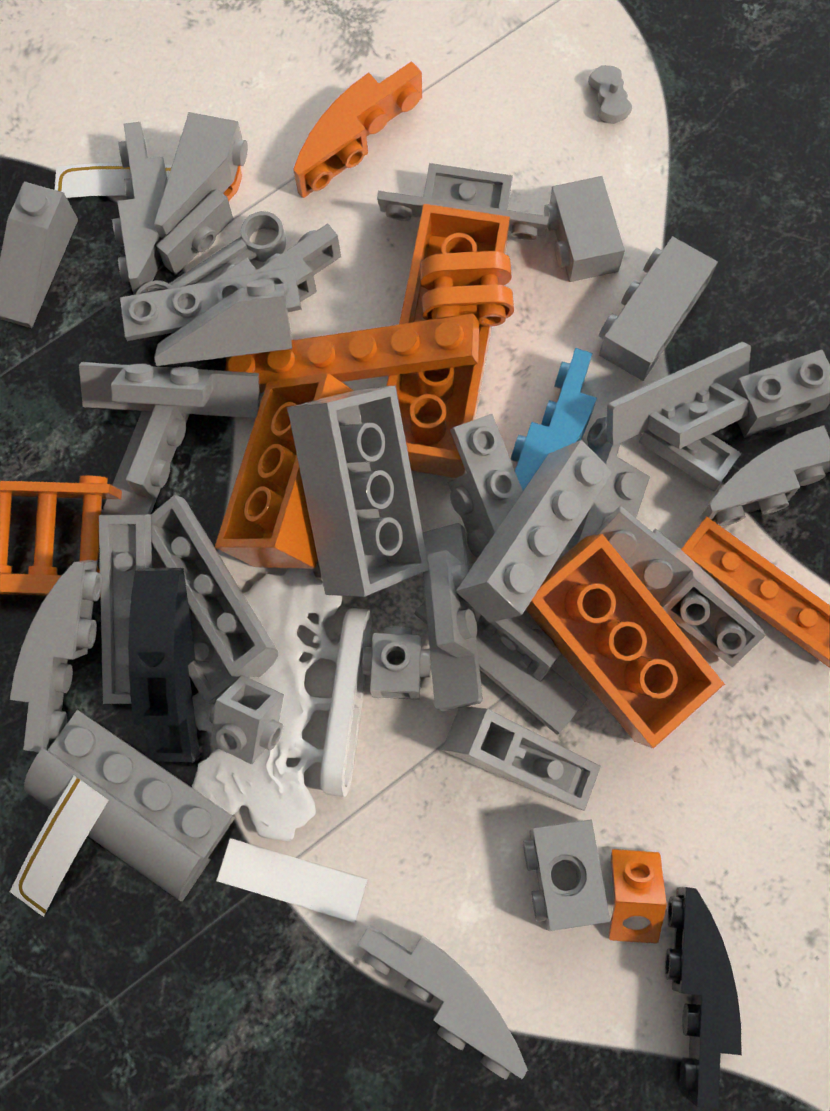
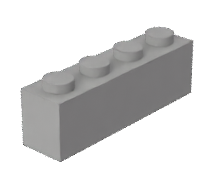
M582 440L549 453L456 592L489 623L522 615L611 477L613 471Z

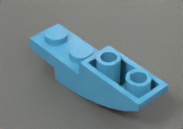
M575 348L571 363L562 361L554 387L562 389L558 401L549 400L542 423L531 422L527 437L518 435L511 460L518 462L515 473L523 491L549 453L581 440L585 433L597 399L596 397L580 393L593 354L591 352Z

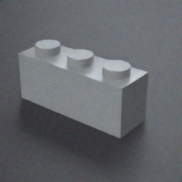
M673 236L663 251L655 248L644 266L643 271L647 274L642 282L639 283L634 280L621 301V304L625 305L619 316L612 313L601 328L599 337L604 340L599 356L644 381L708 285L718 261Z

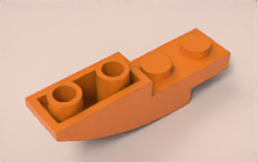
M412 61L380 83L368 72L342 93L324 112L303 144L293 169L297 190L302 198L313 191H319L326 187L333 177L346 168H353L358 165L364 156L368 154L367 136L378 133L385 127L387 122L402 112L412 110L418 104L419 100L422 99V72Z

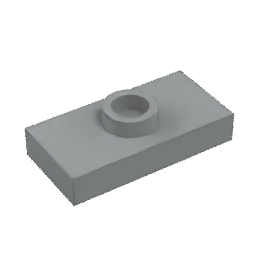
M217 188L203 199L157 244V249L165 267L175 276L199 252L208 250L214 243L216 236L233 220L228 198Z

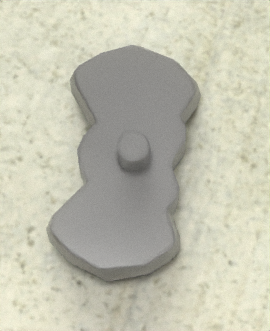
M601 65L590 74L588 83L599 91L597 101L601 107L598 111V117L607 123L615 124L628 117L632 111V104L627 99V92L623 89L624 81L621 78V70L615 66Z

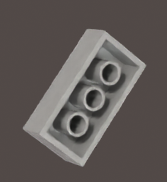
M396 386L354 390L287 407L325 595L366 597L429 570Z

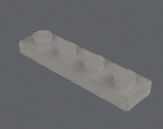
M151 514L99 515L100 573L102 575L103 704H131L128 655L131 594L135 571L139 568H152Z

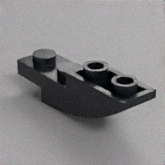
M139 568L134 573L128 641L129 683L134 725H143L147 755L152 761L193 762L200 755L188 669V665L195 660V651L184 568Z
M677 887L676 897L671 896L668 902V926L675 928L674 949L668 948L666 951L665 977L667 980H672V990L692 995L691 1004L685 1003L683 1008V1034L690 1036L689 1058L683 1057L681 1060L680 1086L682 1091H687V1099L695 1106L719 1109L721 1053L742 1056L738 994L732 966L722 936L710 910L696 888Z

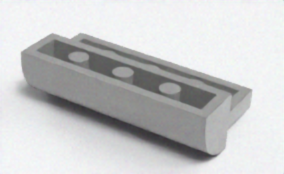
M173 495L151 514L152 568H184L195 651V660L188 665L189 676L205 703L215 704L216 700L241 675L248 678L262 676L276 661L278 650L186 500L180 496Z
M79 710L74 713L48 750L41 748L32 762L24 782L25 792L51 811L73 776H76L107 798L109 801L89 832L88 837L179 901L185 899L211 859L208 857L235 819L233 815Z

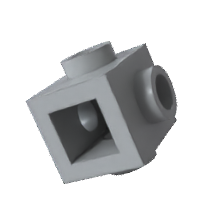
M386 627L384 633H373V647H364L363 675H371L370 691L372 697L420 699V677H430V649H422L421 635H412V629L406 627ZM395 659L403 660V663L400 665L390 664Z
M241 675L216 700L211 710L209 721L213 723L210 745L247 763L253 764L265 749L272 750L281 737L283 724L279 722L284 694Z

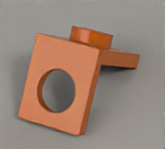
M612 849L611 869L614 905L609 928V940L657 944L659 943L667 906L661 855L659 852ZM633 916L645 917L651 922L647 927L638 930L629 929L622 924L625 919Z

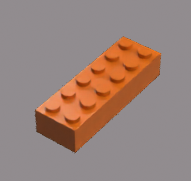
M423 204L399 324L425 321L422 311V296L430 290L425 289L421 285L420 263L422 260L431 255L442 253L497 251L505 254L510 217ZM479 324L478 364L388 376L387 386H396L411 471L458 478L466 474L450 429L473 421L476 418L492 327Z

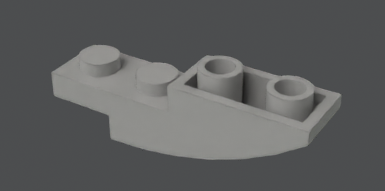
M141 122L123 123L126 141L118 142L123 168L130 167L131 178L124 179L127 200L117 201L120 218L112 219L117 245L124 244L125 256L118 257L122 283L130 282L134 295H136V292L142 285L153 281L162 259L157 249V244L161 239L154 223L168 180L164 158H148Z
M327 223L317 231L312 230L304 234L296 245L284 253H278L268 258L260 269L257 270L249 259L246 258L237 265L226 267L218 275V278L213 281L294 267L301 302L317 292L314 275L341 258L338 235Z
M823 425L797 434L776 444L751 460L723 485L700 516L701 521L707 516L714 522L718 521L720 526H728L743 520L746 517L745 513L761 509L762 514H770L786 508L789 505L788 501L800 486L815 483L826 476L825 473L830 472V439L825 426Z
M621 506L593 534H603L654 598L660 602V605L673 621L731 667L735 666L766 636L763 629L696 562L656 528L652 532Z
M84 560L74 562L58 579L42 602L21 647L14 672L10 700L29 702L23 750L39 752L41 748L48 750L67 724V713L62 711L64 693L68 692L73 675L72 666L67 664L68 659L73 660L87 654L88 648H92L96 638L97 624L95 620H91L93 601L99 599L102 589V575L97 572L98 561Z
M372 926L366 929L357 944L366 950L362 957L366 963L385 975H388L391 968L395 969L408 978L404 987L428 1003L432 1001L434 996L442 1000L433 1015V1021L441 1025L437 1031L441 1038L460 1050H463L467 1043L484 1054L480 1062L506 1080L511 1072L521 1079L524 1078L528 1069L514 1037L484 990L465 969L423 935L413 952H410Z

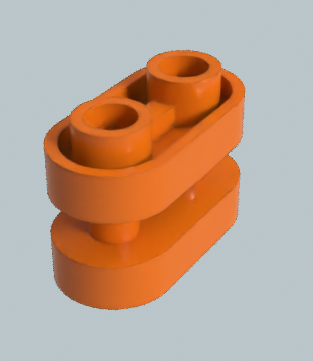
M497 251L442 253L431 255L421 261V285L425 289L430 290L422 296V311L425 320L474 313L480 325L492 327L503 324L506 318L514 313L513 291L504 286L512 278L511 262L508 255Z

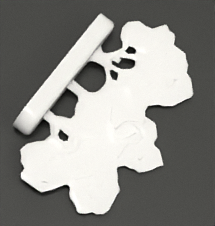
M288 568L284 575L266 574L262 579L254 582L248 592L243 593L278 650V657L274 664L262 676L250 677V679L284 694L279 722L283 724V731L279 741L272 750L265 749L253 764L247 763L217 748L207 759L198 763V769L192 784L193 789L231 815L235 814L242 805L247 806L252 822L260 837L289 842L294 838L295 829L304 826L308 820L316 815L315 801L304 785V772L315 762L322 763L320 785L325 794L345 797L349 792L367 676L363 675L364 647H371L373 632L372 611L369 609L350 608L345 613L340 642L334 645L329 640L323 623L327 618L336 613L341 605L342 596L325 595L323 581L315 578L311 568ZM309 613L319 615L318 624H313L307 618ZM300 625H304L316 634L313 636L312 642L319 643L320 646L318 648L307 646L299 639L297 629ZM304 652L313 655L309 661L303 663L299 661ZM320 658L329 659L336 663L331 698L311 697L305 691L304 679L306 671ZM198 692L192 697L196 726L199 730L212 734L213 723L209 721V717L214 704H206ZM316 710L329 711L324 749H316L302 739V731ZM287 758H301L296 767H287L285 764Z

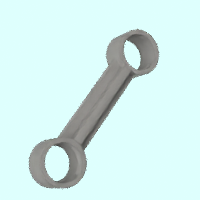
M259 211L249 215L241 226V237L168 284L158 280L150 281L142 285L136 294L210 282L218 278V275L226 267L237 265L246 258L249 261L255 259L260 262H266L271 256L278 253L282 254L286 247V237L281 220L275 214L266 211ZM269 228L278 233L276 239L267 245H256L250 242L252 234L260 229Z

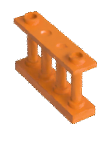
M80 476L79 483L0 481V594L47 596L62 576L57 575V567H53L57 498H83L79 561H98L99 515H101L102 499L121 500L122 490L108 484V478L101 476ZM12 496L38 497L34 565L29 566L28 574H12V566H7Z

